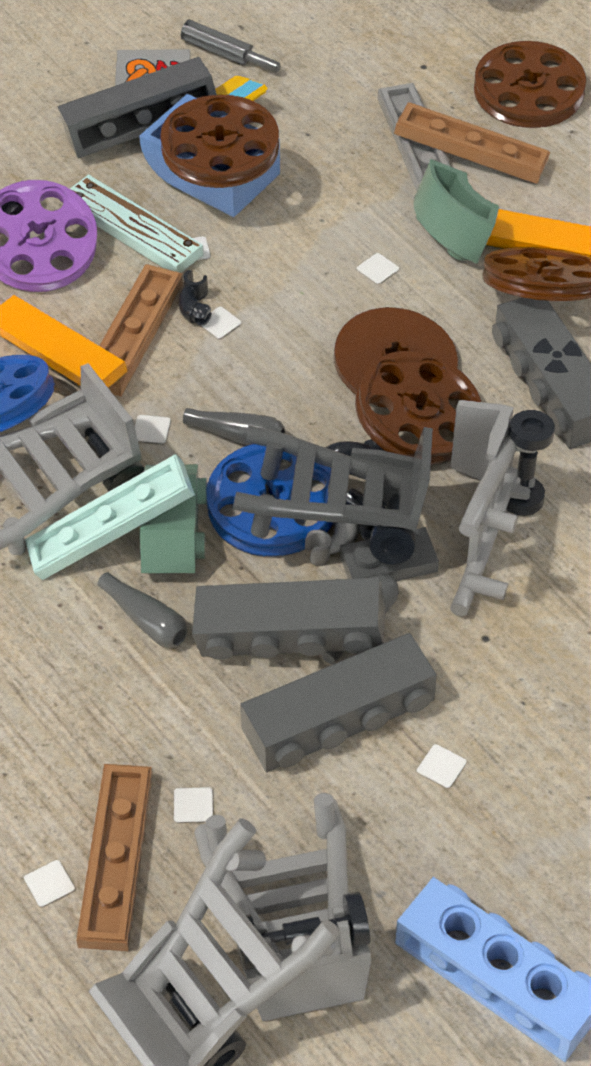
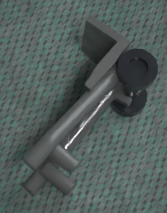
M248 425L245 442L266 447L260 472L264 479L275 480L277 478L283 452L297 456L290 500L275 499L268 494L256 496L236 491L232 509L254 514L251 533L259 538H264L268 535L272 517L373 525L375 527L370 536V551L378 561L386 564L396 565L404 563L411 558L415 550V534L413 530L416 531L430 482L433 429L423 428L414 457L382 450L352 448L351 455L348 456L278 431ZM314 462L331 468L327 503L309 502ZM349 474L365 480L362 506L346 505Z

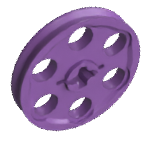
M45 180L20 181L0 190V233L6 235L9 239L4 246L0 247V281L24 291L47 292L67 286L81 277L94 258L97 244V225L87 203L73 190L61 184ZM54 197L59 199L63 205L56 211H48L41 206V202L46 198ZM9 201L18 202L23 206V210L17 215L6 214L1 208ZM79 224L84 226L88 232L82 238H72L66 233V229L70 225ZM34 231L36 234L44 232V239L40 240L38 237L30 239V232ZM65 256L72 260L73 266L67 270H57L51 265V261L55 257ZM25 260L31 263L34 268L30 273L20 275L13 272L11 266L16 261Z

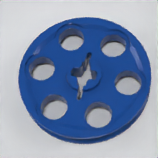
M33 355L0 357V432L28 419L39 411L51 398L55 383L49 374L48 365L43 359Z
M251 444L232 452L216 466L207 484L208 516L213 528L223 540L233 547L250 554L269 557L284 556L305 550L306 536L310 531L322 530L328 532L333 522L317 521V523L311 526H301L295 522V519L272 517L270 527L275 529L277 533L272 538L261 539L251 533L254 514L243 511L234 517L221 514L219 511L222 507L234 503L236 491L260 496L266 494L267 485L270 495H273L275 499L290 500L297 456L283 452L282 459L289 461L291 466L285 470H279L275 480H267L260 475L266 451L265 446ZM314 462L312 480L322 482L325 487L320 491L310 492L309 502L327 503L330 467ZM235 471H244L251 476L248 480L241 483L230 481L227 478L229 474Z

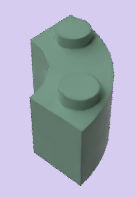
M430 159L413 201L416 219L431 236L447 248V252L452 257L463 261L469 260L477 264L495 226L499 206L485 199L473 189L468 182L466 172Z
M184 464L195 495L140 526L141 573H195L197 559H205V532H198V504H207V478H198V464ZM146 465L144 472L155 465Z

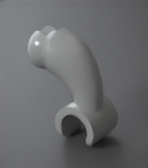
M333 522L335 533L332 537L322 530L310 531L306 536L305 549L311 550V563L315 566L326 564L329 561L330 554L340 552V545L354 543L360 532V524Z

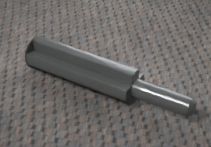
M188 19L182 26L181 39L243 66H246L248 61L275 73L281 68L280 62L253 52V45L191 19Z

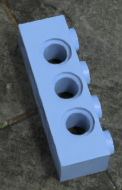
M433 877L397 920L396 945L563 1062L568 1060L590 1030L591 977L580 971L573 972L558 962L554 954L547 947L538 942L530 943L513 931L511 925L503 917L495 913L488 914L471 903L467 894L457 886L451 884L446 886ZM459 930L467 933L470 938L456 940L447 933ZM502 959L509 962L513 967L507 970H500L493 967L490 961ZM539 988L547 989L554 993L556 998L543 1000L538 998L532 991Z

